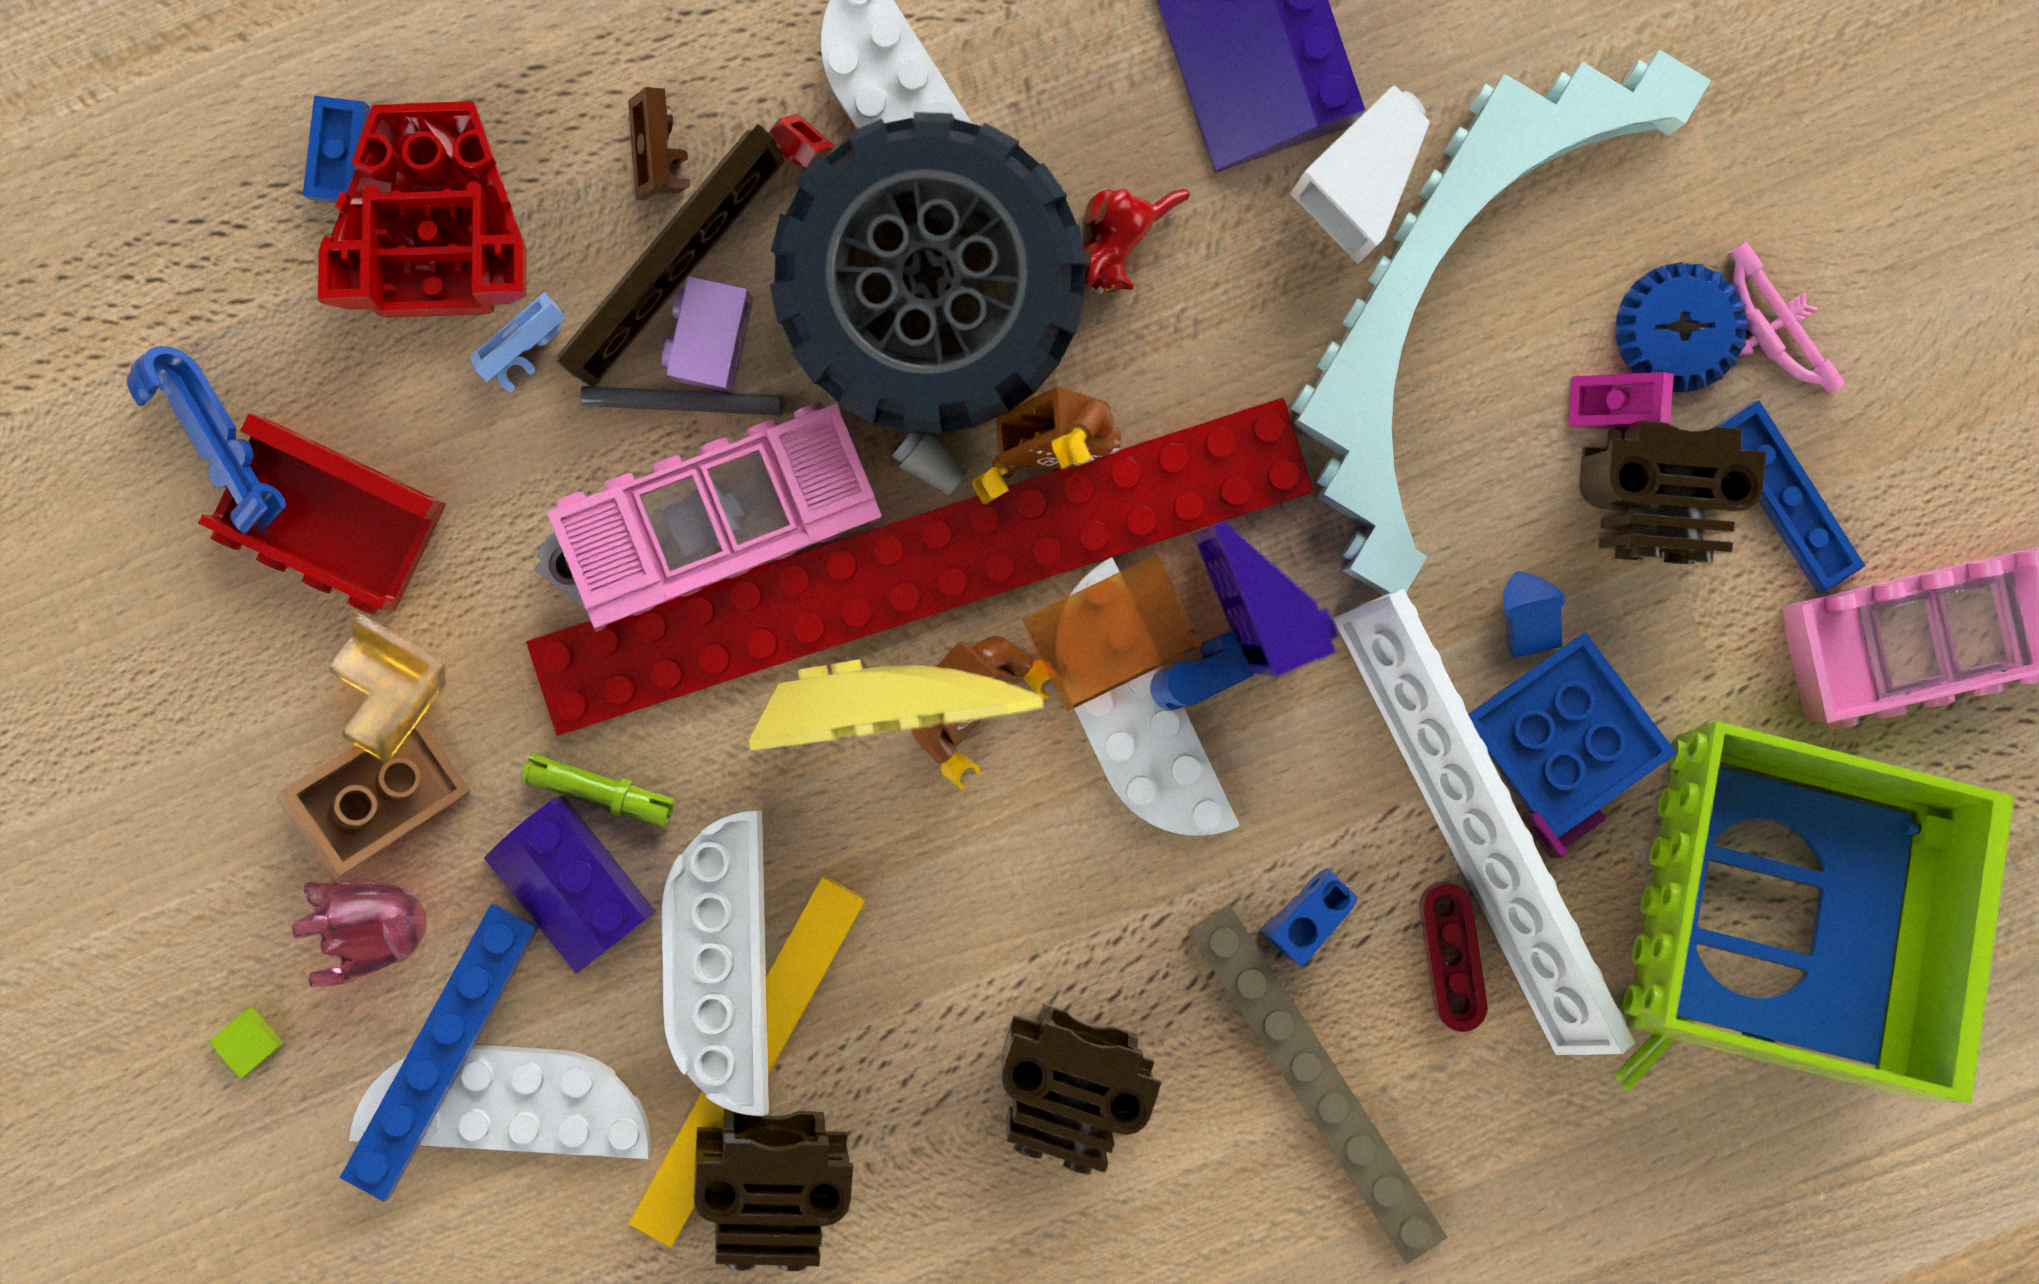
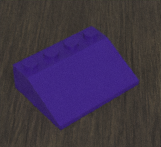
M1156 0L1215 173L1349 128L1364 113L1365 107L1328 0Z
M1223 521L1193 535L1230 630H1234L1254 674L1277 677L1336 653L1331 640L1338 638V633L1329 611L1326 608L1319 610L1316 602L1227 523Z

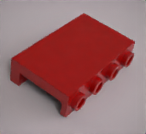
M248 413L240 431L250 436L248 442L253 449V461L250 467L260 483L268 484L282 494L286 507L264 532H261L255 523L244 534L232 522L231 512L238 504L228 487H226L215 512L212 515L202 514L198 524L213 530L210 538L219 544L235 550H240L241 546L244 545L259 552L256 560L270 568L285 572L287 567H291L303 573L304 576L301 581L314 589L330 594L332 589L335 588L350 595L347 604L372 615H376L378 609L396 611L447 503L268 418Z

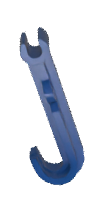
M167 346L150 348L137 359L127 376V386L136 404L144 406L155 395L158 388L163 391L200 457L211 461L208 470L210 481L218 488L228 487L238 504L231 512L233 524L244 534L255 523L259 530L264 532L285 509V499L277 489L258 481L250 467L253 461V449L250 443L244 439H236V427L201 368L183 351Z

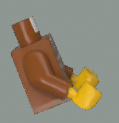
M1055 387L1015 406L1008 413L996 417L998 455L992 461L993 468L976 477L972 485L983 505L1009 491L1002 477L1006 479L1011 478L1020 467L1053 470L1073 468L1107 454L1116 453L1121 445V434L1118 428L1114 427V418L1109 404L1106 401L1075 391Z
M990 636L978 643L961 641L936 666L937 668L960 670L996 679L1013 685L1020 677L1024 676L1026 683L1037 695L1042 696V699L1050 697L1043 689V683L1049 679H1056L1057 682L1062 683V678L1047 661L1042 659L1034 661L1032 656L1000 636ZM982 718L912 728L911 732L916 741L936 763L942 764V775L961 790L966 789L960 782L961 775L966 769L972 770L978 776L980 775L979 766L960 751H956V747Z

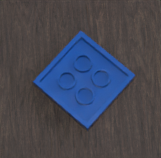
M1586 632L1580 634L1468 714L1479 737L1484 741L1488 755L1528 811L1539 812L1557 838L1677 754Z

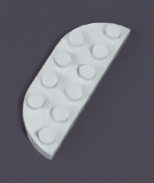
M894 0L829 1L821 29L822 61L831 89L856 130L881 118L884 123L913 118L914 112L953 113L954 119L972 123ZM915 197L906 199L905 201L916 210ZM944 208L934 209L927 215V218L935 222L954 225L953 214ZM974 209L963 228L980 230L990 221Z
M1110 558L1091 570L1073 589L1065 603L1057 626L1055 638L1056 663L1059 676L1062 678V684L1112 788L1124 804L1140 818L1163 830L1183 835H1212L1240 826L1184 707L1166 710L1157 705L1152 698L1150 691L1151 680L1157 671L1165 667L1113 558Z
M762 810L727 816L704 828L685 849L683 854H679L671 868L662 900L663 1014L667 1042L671 1054L683 1075L687 1074L696 1086L707 1094L706 1098L713 1103L737 1113L765 1116L769 1113L763 826Z
M474 1045L420 1143L423 1146L649 1159L652 1154L651 1132L643 1106L637 1095L633 1096L627 1086L614 1075L616 1072L597 1059L573 1051ZM406 1057L384 1071L366 1091L354 1115L349 1141H360Z

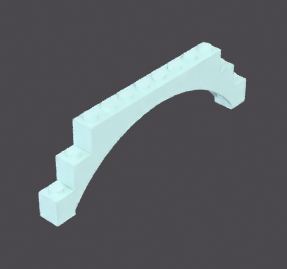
M1659 49L1645 63L1638 59L1626 75L1622 85L1584 62H1581L1569 75L1562 71L1551 85L1545 98L1506 74L1493 87L1486 83L1483 85L1469 108V111L1476 114L1467 130L1460 126L1458 127L1443 152L1450 157L1441 173L1434 169L1419 191L1418 196L1425 201L1416 216L1408 212L1392 238L1398 241L1399 244L1391 258L1389 259L1382 255L1370 273L1367 281L1374 285L1365 301L1357 298L1345 315L1341 324L1348 327L1347 332L1339 344L1331 341L1320 357L1316 367L1323 370L1316 384L1312 387L1306 383L1291 407V410L1298 413L1292 422L1294 428L1341 455L1339 460L1331 457L1321 471L1316 483L1323 487L1316 498L1366 527L1364 533L1357 530L1347 543L1342 553V556L1348 559L1342 568L1343 572L1382 595H1387L1403 588L1407 592L1428 557L1416 550L1403 513L1398 490L1392 441L1394 387L1402 347L1415 308L1436 266L1460 232L1491 199L1508 185L1550 160L1579 147L1620 135L1659 130L1665 135L1670 136L1686 124L1710 84V79Z

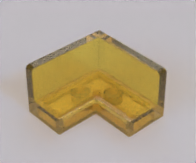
M357 612L351 620L352 637L329 665L330 673L369 695L342 730L343 738L388 763L446 685L445 662Z

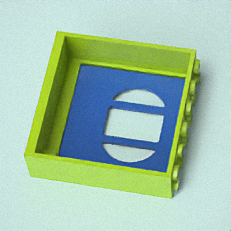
M1719 721L1677 735L1676 739L1671 743L1677 754L1666 761V764L1671 768L1668 787L1662 791L1658 802V814L1662 817L1660 833L1653 840L1649 853L1650 864L1654 865L1651 884L1645 888L1641 898V912L1645 915L1642 934L1637 936L1632 949V961L1636 964L1633 984L1628 986L1623 1000V1011L1627 1014V1027L1916 1100L1972 1104L2015 796ZM1719 764L1913 812V815L1720 767ZM1753 819L1772 821L1792 830L1806 842L1819 863L1820 871L1720 847L1715 844V839L1728 827L1741 821ZM1712 861L1817 888L1819 896L1809 954L1806 955L1700 928L1698 926V919L1708 862ZM1699 944L1799 969L1803 972V977L1794 986L1781 994L1767 998L1747 997L1733 992L1719 983L1704 966L1696 947ZM1676 1016L1741 1032L1742 1035L1676 1019ZM1775 1041L1869 1065H1875V1068H1870L1774 1043Z

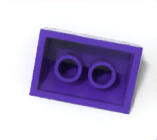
M564 795L546 803L513 829L484 857L576 974L655 912V909Z

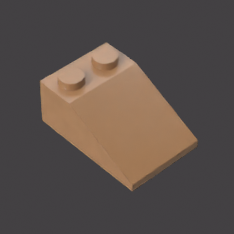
M414 709L280 792L276 800L330 878L335 882L470 793L471 790Z

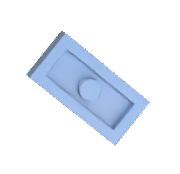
M546 292L542 293L469 356L474 370L486 382L496 375L499 384L505 390L512 392L515 386L512 380L506 376L508 368L512 365H520L530 375L535 372L530 358L522 352L524 350L528 351L535 344L538 346L547 344L559 333L561 329L559 324L565 320V317L558 305Z

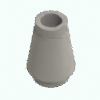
M907 432L891 453V456L899 462L898 468L936 489L942 490L947 495L953 492L967 473L959 467L960 465L933 433Z

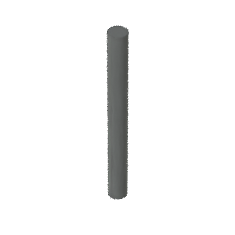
M582 386L580 394L581 405L591 407L780 416L782 414V396L591 386Z

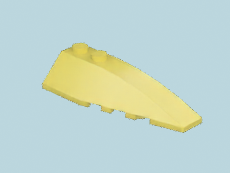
M861 659L831 664L832 674H828L827 665L797 670L799 680L779 683L749 739L750 750L828 741L852 735L863 736L896 729L905 730L940 723L946 724L1002 716L1043 707L1042 696L996 679L960 670L921 665L879 666L862 669Z

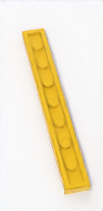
M825 875L822 876L766 976L768 1075L866 901V898ZM703 1091L628 1225L672 1248L695 1207L694 1169L697 1127L722 1128L724 1108L707 1099V1094Z

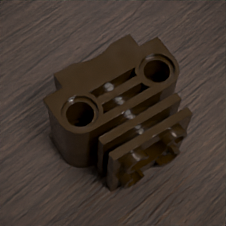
M1639 420L1633 422L1627 430L1621 428L1609 430L1607 449L1582 448L1580 492L1585 501L1593 507L1628 511L1624 515L1602 518L1600 523V529L1626 531V534L1599 538L1598 548L1615 549L1614 558L1642 560L1643 556L1662 558V554H1664V563L1689 565L1695 564V561L1699 563H1713L1714 554L1732 553L1733 542L1705 540V536L1734 532L1735 522L1706 519V517L1747 510L1758 502L1764 488L1767 452L1741 450L1743 429L1714 427L1703 431H1688L1674 427L1667 422Z
M1045 1004L1042 1005L1037 1022L1013 1015L1002 1051V1082L1006 1092L1013 1098V1108L1009 1107L1006 1121L1007 1142L1014 1144V1150L1032 1158H1042L1044 1153L1063 1159V1166L1078 1173L1090 1174L1092 1169L1105 1173L1108 1166L1106 1152L1112 1154L1115 1145L1112 1132L1130 1135L1143 1129L1151 1117L1162 1084L1161 1080L1153 1078L1151 1071L1154 1060L1143 1057L1142 1050L1138 1049L1137 1034L1113 1026L1095 1027L1087 1025L1072 1017L1067 1011ZM1025 1061H1031L1038 1065L1029 1071H1023L1016 1067ZM1122 1093L1132 1094L1131 1097L1124 1101L1113 1100Z
M724 1108L722 1128L697 1127L694 1204L702 1218L708 1222L715 1223V1264H725L729 1269L739 1271L750 1270L755 1265H778L779 1269L791 1272L802 1271L807 1266H820L821 1226L833 1225L840 1221L848 1212L851 1202L853 1163H850L847 1150V1132L825 1131L824 1112L797 1111L783 1116H752Z

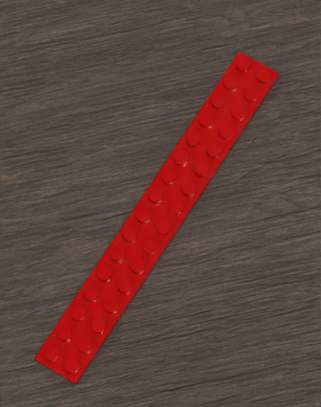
M1282 397L1118 450L1116 453L1102 456L1079 467L1059 469L1007 486L1009 491L983 505L979 496H975L749 569L747 573L729 579L727 577L704 586L700 591L689 596H679L653 606L652 610L637 616L633 614L605 625V629L597 632L590 620L528 640L526 644L556 736L1314 492L1285 399Z

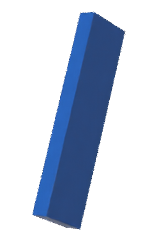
M1760 400L1748 404L1715 426L1743 429L1741 450L1767 452L1764 488L1758 502L1817 593L1827 592L1865 567L1862 559Z

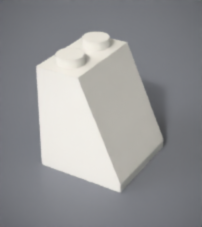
M1395 84L1305 170L1290 193L1357 264L1385 238L1430 124V121L1424 116L1425 108L1412 93L1408 91L1402 93Z

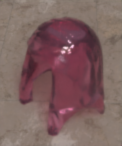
M308 882L304 884L303 892L306 894L308 903L312 904V912L305 917L295 920L292 924L294 939L320 934L322 936L320 941L322 952L337 957L342 961L340 966L309 974L308 982L310 987H331L359 979L406 960L424 937L427 919L419 900L408 890L396 885L380 882Z

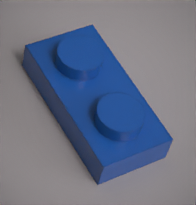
M314 96L303 196L309 200L336 203L340 192L347 193L356 169L351 161L371 108L364 101Z

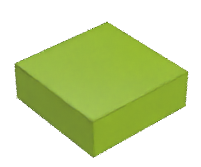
M251 1006L240 1013L209 1040L208 1043L237 1076L242 1079L280 1048L284 1041L255 1008Z

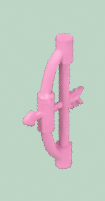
M1745 241L1731 250L1729 254L1735 261L1732 282L1734 286H1737L1736 292L1740 300L1746 304L1744 312L1746 321L1750 324L1747 329L1753 335L1749 339H1745L1747 345L1741 350L1739 356L1752 355V347L1758 344L1768 359H1773L1784 370L1799 380L1822 385L1827 394L1843 386L1846 382L1829 358L1824 359L1798 322L1818 310V308L1806 304L1807 292L1802 293L1786 305L1762 271L1761 267L1763 264L1748 242ZM1749 275L1779 317L1770 324L1760 309L1754 308L1745 282V277ZM1782 326L1787 328L1812 364L1813 368H1811V371L1804 368L1785 352L1786 346L1783 345L1775 331Z

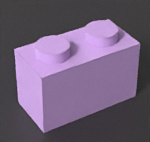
M687 276L685 289H677L673 302L672 315L674 318H678L674 338L667 337L662 353V366L668 367L666 375L669 378L680 383L733 393L753 302V296L747 289Z

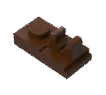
M645 87L628 100L636 200H646L657 192L680 193L690 186V179H680L669 172V165L671 163L681 164L688 160V153L683 149L667 148V140L673 126V115L670 106L666 105L665 88Z

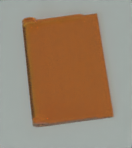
M1158 554L1022 619L1066 711L1074 709L1202 647V642L1193 628Z

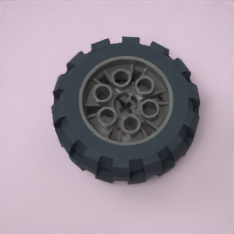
M914 112L913 118L884 123L881 118L846 134L848 137L846 142L825 158L820 154L796 182L795 185L799 189L786 215L780 213L771 248V252L775 254V280L773 284H770L777 322L782 324L793 348L791 354L814 384H818L837 400L839 406L871 423L904 430V432L944 433L976 427L1008 413L1035 393L1058 367L1076 333L1085 300V266L1087 262L1080 225H1077L1066 200L1067 194L1044 163L1039 164L1022 149L1017 139L985 122L982 126L954 119L953 113ZM915 197L918 224L907 226L896 203ZM937 208H944L954 216L952 229L942 236H934L925 228L927 215ZM974 209H976L990 222L974 235L965 239L959 232ZM896 224L903 230V242L895 251H882L876 245V233L883 225ZM975 244L985 245L993 254L992 264L989 268L978 273L969 271L963 264L964 252L968 247ZM855 248L880 257L878 267H851ZM933 250L942 252L943 254L941 255V257L936 256ZM924 253L935 270H944V276L937 279V293L939 296L937 299H934L933 293L925 283L917 284L916 277L923 274L922 265L924 264L921 256ZM912 256L913 262L910 265V267L905 266L906 262ZM950 262L953 265L954 277L951 276L948 268ZM875 275L886 276L892 283L891 296L881 304L870 303L864 292L866 282ZM904 276L909 278V283L912 286L910 291H908L904 283ZM980 281L1011 283L1007 304L977 292ZM965 295L973 296L981 304L979 318L968 325L956 322L951 312L955 300ZM890 309L897 316L882 341H880L867 327ZM913 311L925 312L931 321V329L928 335L920 340L908 339L902 329L904 318ZM950 323L963 351L943 357L938 326H945Z

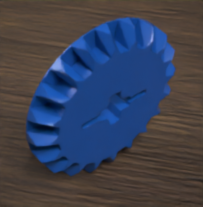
M1685 262L1663 265L1638 279L1624 296L1615 324L1617 346L1622 359L1633 374L1655 372L1674 375L1672 392L1675 393L1699 390L1722 379L1737 364L1741 350L1747 345L1745 335L1750 324L1746 321L1744 310L1746 304L1740 300L1736 292L1737 286L1730 284L1723 278L1722 272L1713 271L1705 267L1704 264ZM1680 313L1685 314L1687 322L1708 326V328H1699L1694 332L1688 333L1686 341H1681L1679 332H1671V329L1657 330L1655 327L1667 326L1678 321Z

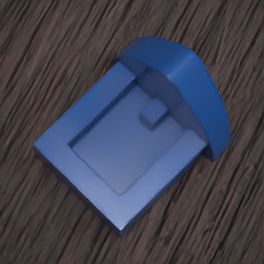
M1515 572L1509 579L1503 595L1504 614L1507 625V644L1513 657L1518 658L1562 647L1561 607L1565 605L1564 593L1540 577L1525 572Z

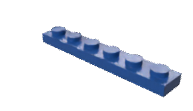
M497 904L489 906L339 1178L383 1202L390 1199L539 928L537 925Z

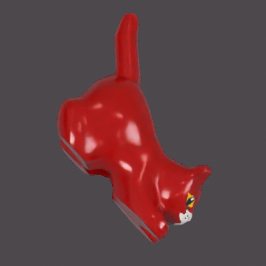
M1107 189L1094 195L1087 204L1084 217L1093 235L1090 241L1083 245L1087 262L1085 266V285L1091 286L1092 291L1098 295L1112 293L1119 289L1132 290L1134 284L1126 276L1125 270L1127 257L1149 232L1153 222L1159 220L1175 206L1188 200L1190 196L1188 190L1171 191L1154 204H1151L1144 198L1132 196L1127 189H1118L1116 191Z

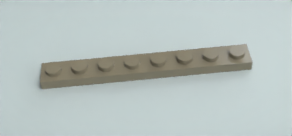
M1228 904L1188 931L1406 1265L1448 1238L1232 907Z

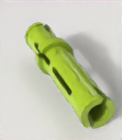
M534 752L528 757V761L532 762V764L526 762L523 769L522 783L531 784L609 809L610 815L617 818L627 815L658 825L661 828H666L669 820L666 818H671L673 813L674 797H667L634 786V781L627 778H622L621 781L614 780L540 756Z

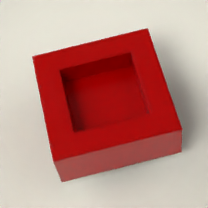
M798 113L779 118L769 132L775 138L776 143L780 145L781 154L798 166L809 167L820 154L825 158L835 147L831 141Z

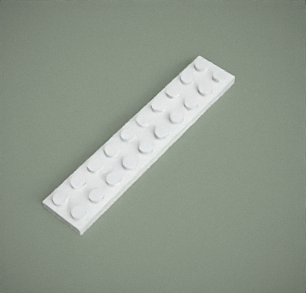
M1404 588L1350 608L1333 617L1555 1055L1623 1054L1636 1043L1626 1025L1625 1017L1617 1008L1603 980L1601 970L1594 963L1580 935L1577 923L1571 918L1557 890L1554 878L1546 869L1534 845L1531 833L1520 818L1511 800L1508 788L1502 782L1494 767L1484 741L1479 737L1465 710L1463 699L1456 692L1442 665L1440 654L1433 647L1419 619L1417 609L1410 602Z

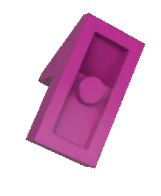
M1665 372L1572 376L1568 426L1611 430L1621 428L1627 430L1633 422L1639 420L1667 422L1670 424L1674 375Z

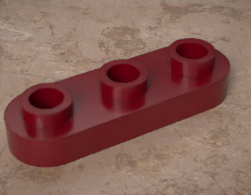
M1447 881L1436 882L1425 889L1419 902L1434 1010L1437 1017L1447 1027L1454 1031L1467 1032L1481 1025L1488 1010L1473 904L1469 894L1458 885ZM1442 898H1449L1451 901L1450 910L1445 914H1438L1436 910L1437 902ZM1452 946L1457 947V959L1454 962L1446 963L1443 958L1445 950ZM1459 995L1464 996L1466 999L1464 1008L1460 1011H1452L1451 1001L1453 998Z

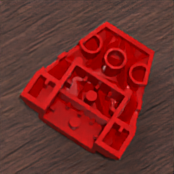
M474 101L372 105L351 161L356 169L347 193L340 192L335 204L336 209L340 212L331 237L324 236L318 250L317 299L322 304L349 310L371 309L381 317L402 318L490 314L494 312L495 305L511 304L526 297L527 247Z

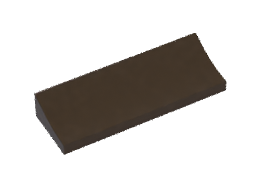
M759 124L752 131L746 130L558 353L557 357L559 360L557 362L568 372L588 385L595 387L782 166L785 160L775 138Z

